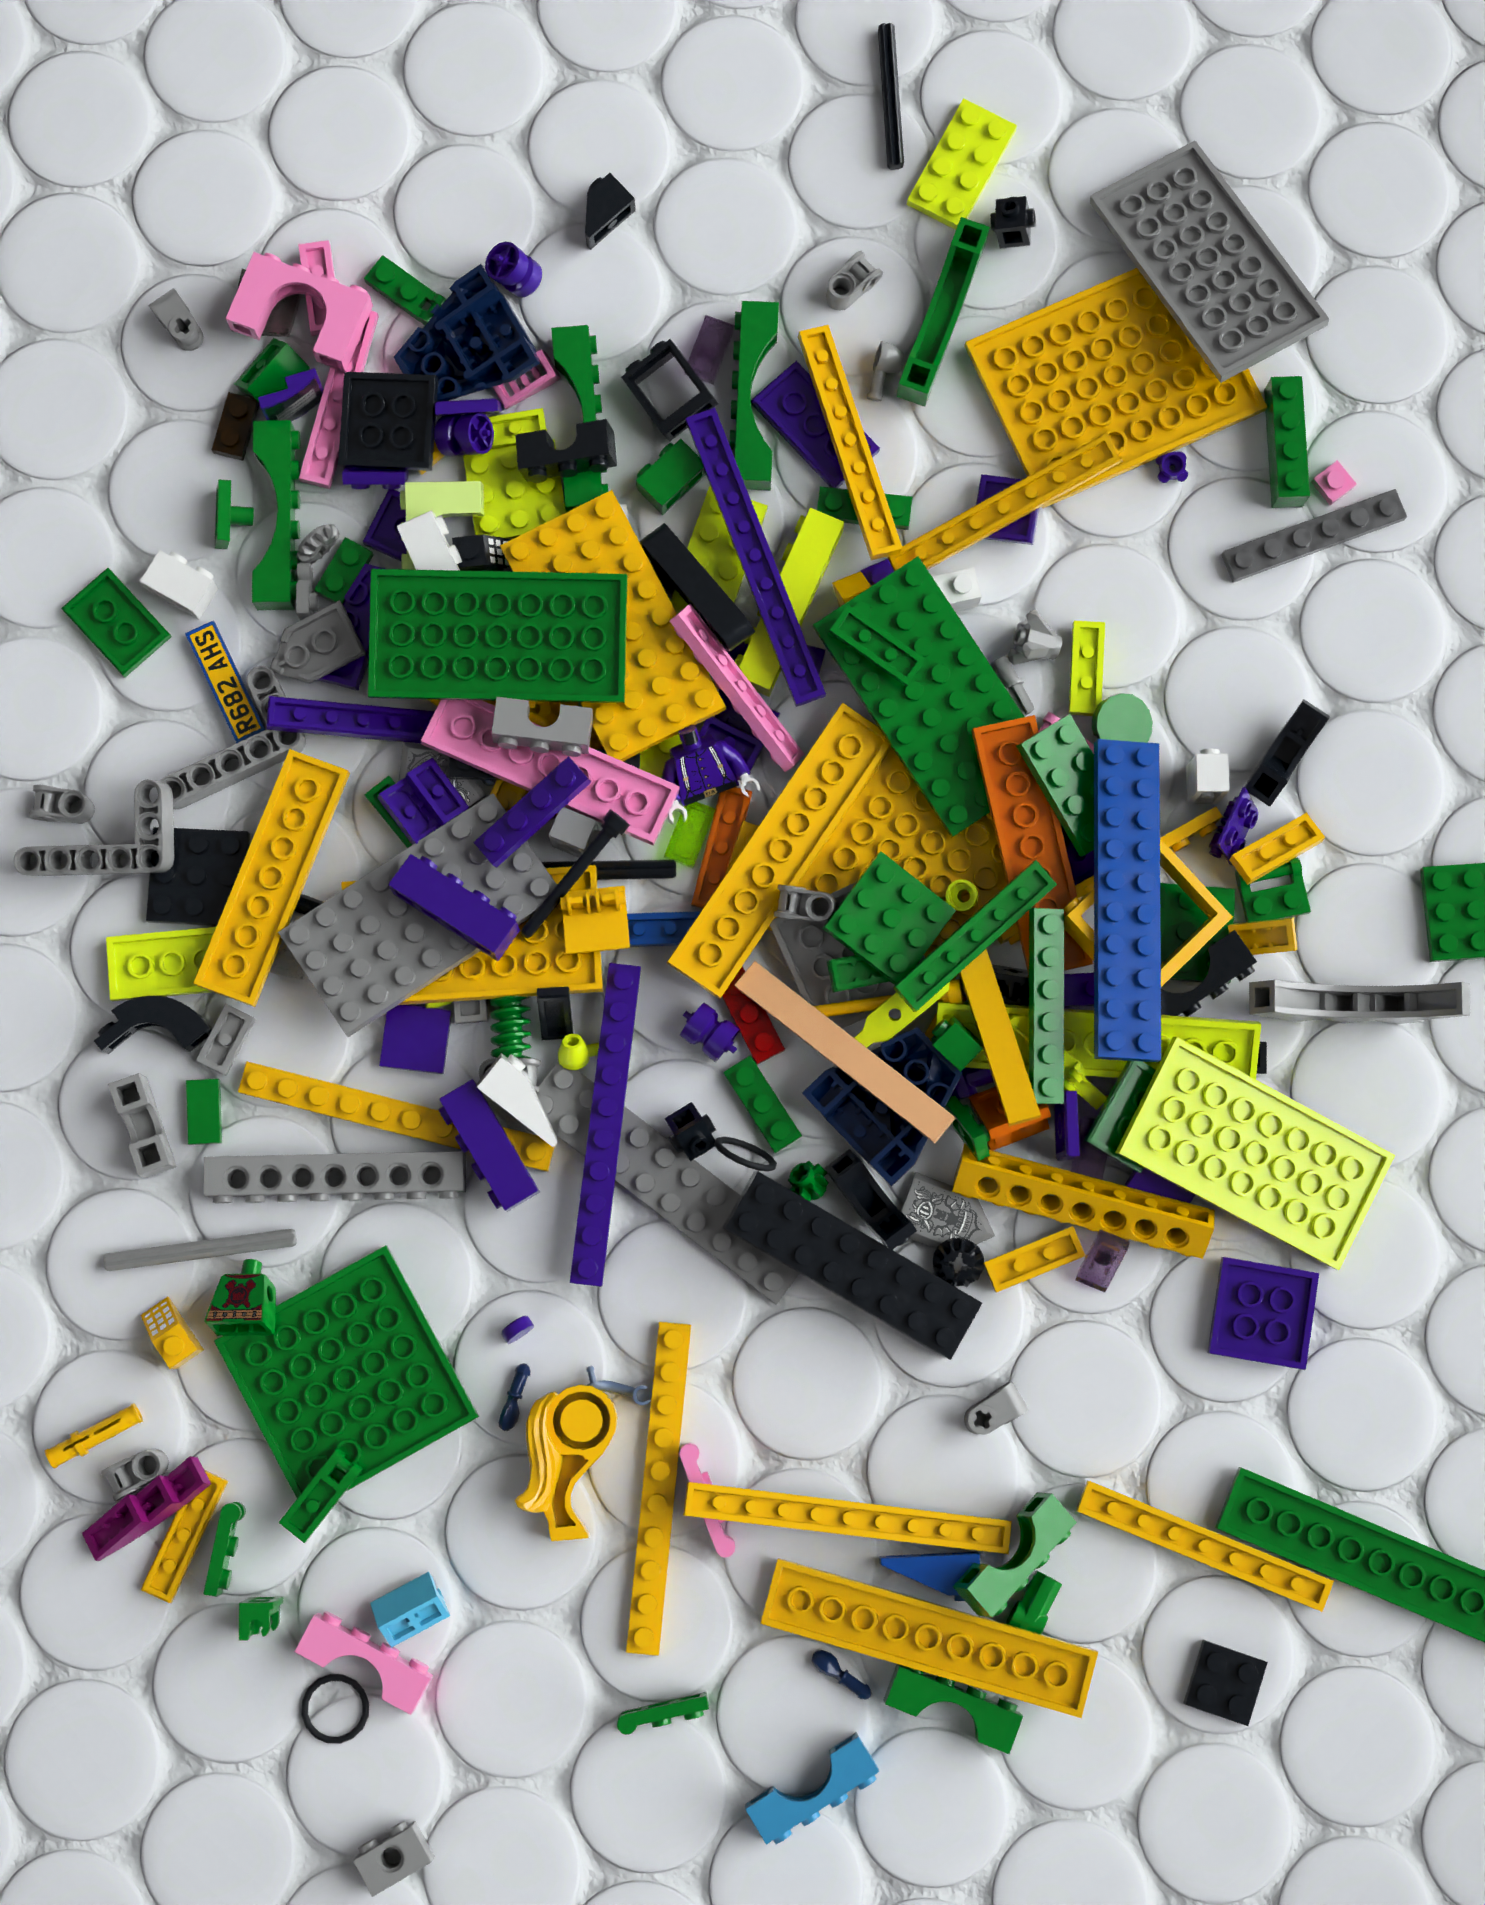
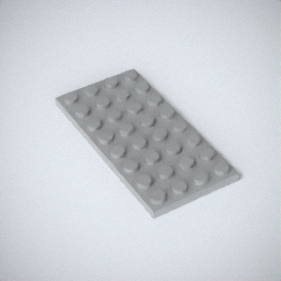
M1196 141L1183 146L1090 196L1092 207L1220 383L1328 325L1329 317Z
M493 793L419 840L418 844H413L278 932L347 1037H350L481 951L393 895L388 884L410 854L418 859L422 856L428 858L437 865L438 868L436 870L445 876L448 873L455 875L464 883L462 887L470 892L474 890L480 891L490 899L489 904L498 910L501 906L505 907L516 915L518 926L532 917L557 886L527 841L497 868L489 862L473 843L506 813Z

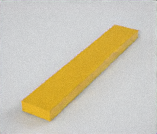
M985 949L959 974L1007 1123L1010 1127L1040 1118L1041 1113L987 949Z

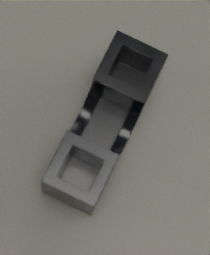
M607 419L576 424V439L570 447L563 450L555 449L554 441L546 429L517 434L518 470L527 482L540 483L546 481L547 478L557 476L568 478L581 472H603L609 467L617 466L615 435Z

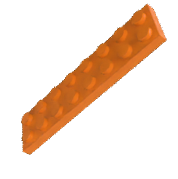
M1032 715L973 728L971 730L1006 882L1007 884L1010 883L1028 865L1037 860L1057 885L1032 908L1063 909L1073 898L1077 897V892L1061 824L1016 747L1039 732L1036 717ZM1027 911L1016 921L1029 975V911ZM1064 929V971L1092 965L1093 961L1090 956Z

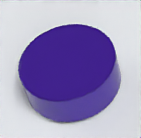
M525 1315L507 1325L502 1330L501 1335L507 1344H511L534 1328V1324Z

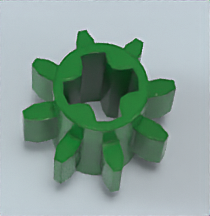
M810 1161L796 1165L791 1170L788 1182L792 1185L790 1190L808 1201L819 1199L824 1195L829 1184L824 1178L827 1171L819 1163L814 1166Z

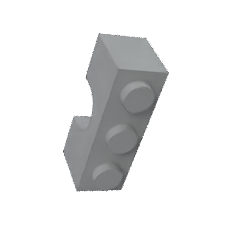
M496 697L491 734L493 743H498L499 747L516 749L517 746L530 747V750L538 753L558 750L562 751V754L571 757L581 756V753L589 754L593 724L592 708L560 704L558 719L550 726L539 727L529 720V700Z
M137 1073L109 1083L108 1086L117 1113L123 1118L130 1135L131 1144L128 1147L138 1176L148 1178L177 1167L147 1077Z

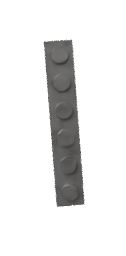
M1396 489L1225 550L1221 556L1232 583L1399 523L1404 521L1407 515Z

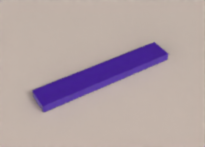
M269 696L266 730L421 743V739L435 711Z

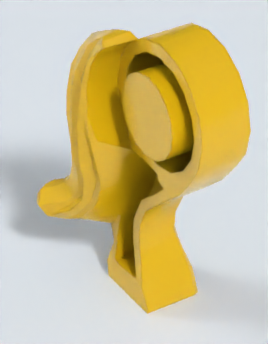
M580 1384L566 1388L560 1394H557L555 1391L547 1393L534 1402L527 1418L526 1443L530 1462V1479L526 1490L517 1496L515 1502L517 1507L523 1511L532 1513L544 1512L548 1520L551 1541L589 1538L588 1530L571 1506V1493L579 1478L604 1453L616 1432L618 1419L612 1400L605 1392L594 1386Z

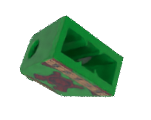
M246 1259L243 1261L241 1274H224L220 1278L204 1321L217 1336L274 1335L276 1288L265 1274H261L262 1263L260 1261Z

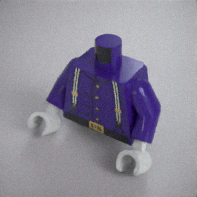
M695 725L678 731L682 744L670 749V759L665 762L661 777L680 786L677 797L667 816L670 824H674L672 812H681L685 822L688 814L684 806L739 786L737 780L742 781L741 790L746 797L750 798L745 791V786L748 783L756 784L760 792L759 782L754 778H750L751 772L740 752L723 740L715 741L711 734L700 737Z

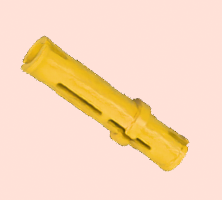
M133 1403L129 1407L80 1433L78 1431L71 1433L69 1439L50 1449H46L45 1455L50 1465L55 1469L78 1455L81 1457L89 1453V1449L143 1422L142 1415L138 1407Z

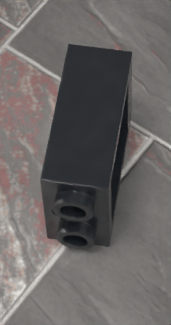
M669 339L666 342L660 341L650 350L651 354L642 361L636 360L631 363L621 378L663 436L671 441L688 428L686 424L687 417L712 409L719 403L675 343ZM675 357L700 393L663 420L638 384Z

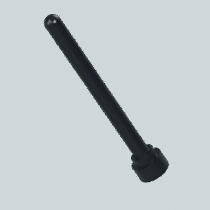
M610 809L603 817L604 822L601 825L603 829L521 929L523 937L530 938L534 935L559 904L560 897H564L610 839L612 837L616 838L619 834L623 835L630 824L616 812Z

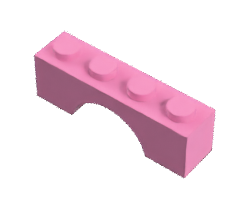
M325 1611L323 1615L320 1613L315 1614L294 1652L321 1667H325L338 1657L347 1655L366 1659L377 1669L381 1677L383 1687L382 1700L411 1715L433 1677V1674L427 1672L429 1666L414 1658L410 1662L398 1656L400 1651L395 1647L391 1648L387 1643L383 1642L381 1646L369 1640L371 1635L360 1628L353 1627L350 1630L340 1625L342 1619L330 1612Z

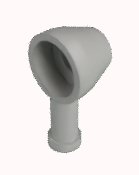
M881 341L878 346L873 364L874 374L870 391L867 393V399L882 401L883 396L881 394L886 373H896L901 370L904 353L890 343Z

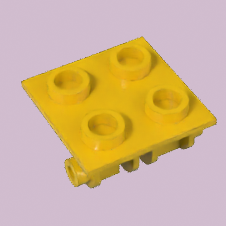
M625 886L568 891L564 897H560L566 954L630 948Z

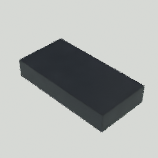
M569 987L537 988V1004L542 1040H559L568 1034H574Z

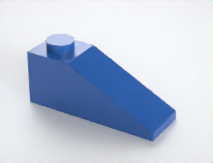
M975 1551L879 1556V1563L948 1596H954V1601H965L952 1586L973 1563H980V1554Z

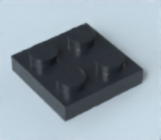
M1202 1640L1183 1703L1249 1726L1268 1662Z

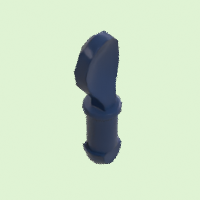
M525 1363L516 1367V1373L510 1390L507 1391L509 1396L498 1422L499 1428L503 1431L512 1429L519 1418L520 1412L517 1401L522 1399L524 1386L528 1376H530V1368Z
M824 1650L813 1653L811 1661L820 1672L836 1678L838 1684L844 1685L860 1699L866 1700L871 1697L870 1687L852 1676L848 1670L842 1671L837 1658L832 1653Z

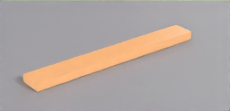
M756 961L752 963L735 984L739 991L934 1144L955 1120V1116Z

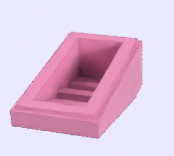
M542 349L538 350L536 354L540 364L546 371L545 375L542 376L535 366L530 371L536 381L531 383L526 373L520 376L525 386L522 390L515 380L508 382L515 393L511 397L503 384L493 387L505 409L512 407L561 379L550 357Z

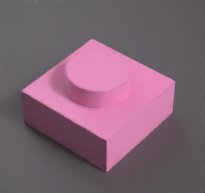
M1338 460L1311 481L1330 506L1357 485Z

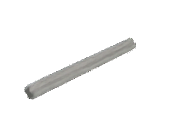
M285 1229L106 1253L103 1256L105 1270L114 1271L293 1247L296 1245L297 1239L295 1230Z

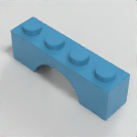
M857 1732L829 1750V1774L822 1786L813 1793L804 1796H791L772 1786L745 1804L746 1812L766 1845L771 1841H774L775 1844L784 1841L792 1834L790 1829L801 1822L803 1826L812 1823L820 1816L819 1810L829 1804L832 1808L838 1806L848 1798L847 1792L857 1786L860 1790L864 1789L877 1779L875 1774L880 1772L879 1768Z

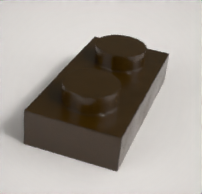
M228 392L211 449L214 454L244 461L253 430V421L256 419L260 406L254 398Z

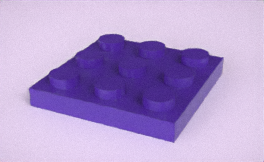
M1221 1257L1207 1353L1306 1370L1319 1273Z

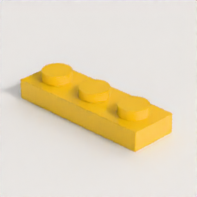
M1306 812L1234 853L1229 861L1246 884L1249 885L1322 843L1325 836Z
M1071 1226L984 1262V1267L993 1289L997 1293L1086 1255L1074 1227Z

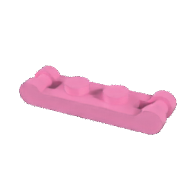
M693 1443L683 1445L680 1450V1458L689 1482L712 1485L708 1472L701 1474L697 1464V1459L699 1458L698 1447ZM704 1518L716 1552L721 1557H730L735 1551V1542L733 1538L724 1534L721 1523L726 1520Z

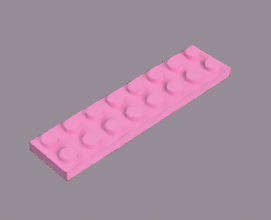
M440 700L421 739V744L527 791H531L568 757L558 750L538 753L530 750V747L517 746L516 749L499 747L498 743H493L491 734L495 711L494 705L482 700ZM590 747L589 754L581 753V756L578 757L569 756L590 779L591 783L572 799L565 808L602 824L604 822L603 817L611 809L630 824L624 832L625 834L654 846L677 797L680 786Z

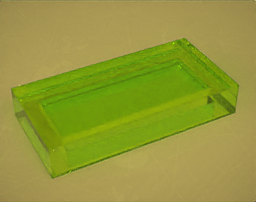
M699 802L684 806L688 817L684 822L683 815L680 813L664 854V858L675 860L677 863L693 869L716 810Z

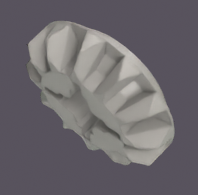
M334 524L322 525L311 531L300 543L297 559L301 563L310 564L315 563L317 559H322L323 555L330 552L331 547L336 545V540L339 538L340 533Z

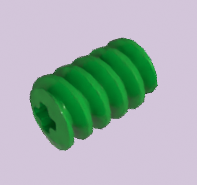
M505 996L490 1000L491 1006L499 1008L491 1012L490 1017L500 1021L490 1026L491 1031L499 1034L491 1038V1043L499 1046V1048L491 1051L492 1057L498 1058L502 1053L507 1058L512 1054L516 1058L531 1059V1057L522 1055V1051L531 1048L530 1044L522 1042L523 1038L531 1036V1032L522 1029L523 1025L531 1023V1019L522 1017V1013L531 1010L530 1006L522 1004V1000L531 998V996Z

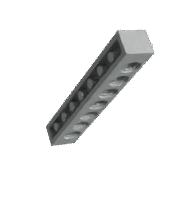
M463 1151L204 1157V1196L213 1197V1203H233V1197H245V1202L260 1203L265 1202V1196H277V1202H296L297 1196L310 1195V1201H329V1195H342V1200L356 1201L362 1200V1194H374V1200H393L394 1194L407 1193V1199H426V1193H439V1198L452 1199L458 1198V1192H466V1153H463ZM431 1167H437L441 1173L440 1180L433 1185L427 1184L424 1179L426 1170ZM372 1168L376 1173V1179L373 1184L363 1186L360 1181V1175L365 1169ZM398 1168H405L408 1172V1179L403 1185H395L392 1180L393 1172ZM340 1169L344 1175L343 1181L340 1185L332 1187L328 1182V1175L332 1170ZM275 1170L279 1176L278 1183L272 1188H267L264 1184V1176L267 1172ZM302 1170H308L311 1174V1181L305 1187H299L296 1183V1176ZM243 1171L246 1175V1183L243 1187L235 1189L232 1185V1177L236 1172Z

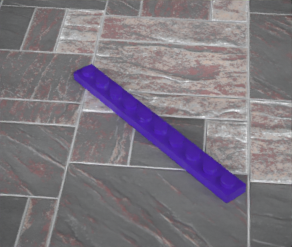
M715 408L686 418V424L794 704L798 707L826 697V692Z
M609 963L570 1283L603 1286L641 966Z

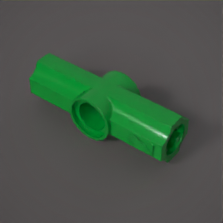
M1036 1570L1021 1601L1018 1600L1010 1612L1006 1624L1042 1634L1048 1620L1047 1614L1062 1584Z

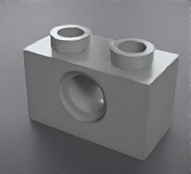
M564 807L557 814L549 832V838L552 847L579 858L600 831L596 820Z
M403 1821L387 1831L389 1837L379 1843L374 1838L358 1848L360 1854L355 1857L353 1862L372 1897L430 1864L435 1856L416 1821L408 1826ZM385 1849H397L401 1855V1861L395 1864L389 1863L384 1856Z

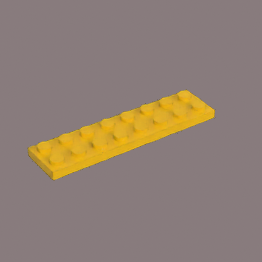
M289 749L193 982L194 985L252 1007L256 1006L283 940L278 932L290 923L350 775L348 770Z

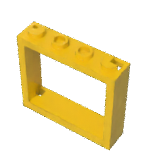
M1160 838V866L1208 917L1161 964L1162 987L1233 916ZM1093 879L1084 888L1087 894L1081 900L1077 897L1073 898L1063 909L1066 913L1064 915V929L1094 961V930L1081 917L1094 904Z

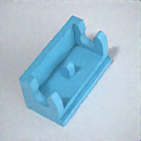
M429 1572L370 1603L377 1627L391 1648L450 1616L440 1589L436 1588L433 1577Z

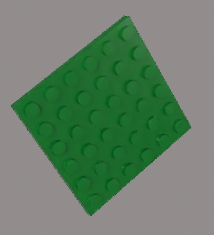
M387 1245L277 1305L274 1335H226L214 1340L296 1498L301 1495L337 1448L346 1454L345 1458L353 1465L357 1463L364 1468L358 1478L348 1488L350 1490L479 1417ZM337 1468L330 1474L338 1482L345 1476Z

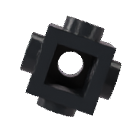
M1026 196L996 199L995 212L990 214L992 232H996L1000 249L1030 245L1031 227H1036V215L1034 208L1029 209Z
M692 1102L664 1118L673 1133L668 1137L677 1153L684 1151L690 1161L715 1147V1139L712 1135L716 1131L715 1126L707 1114L704 1116L700 1115Z

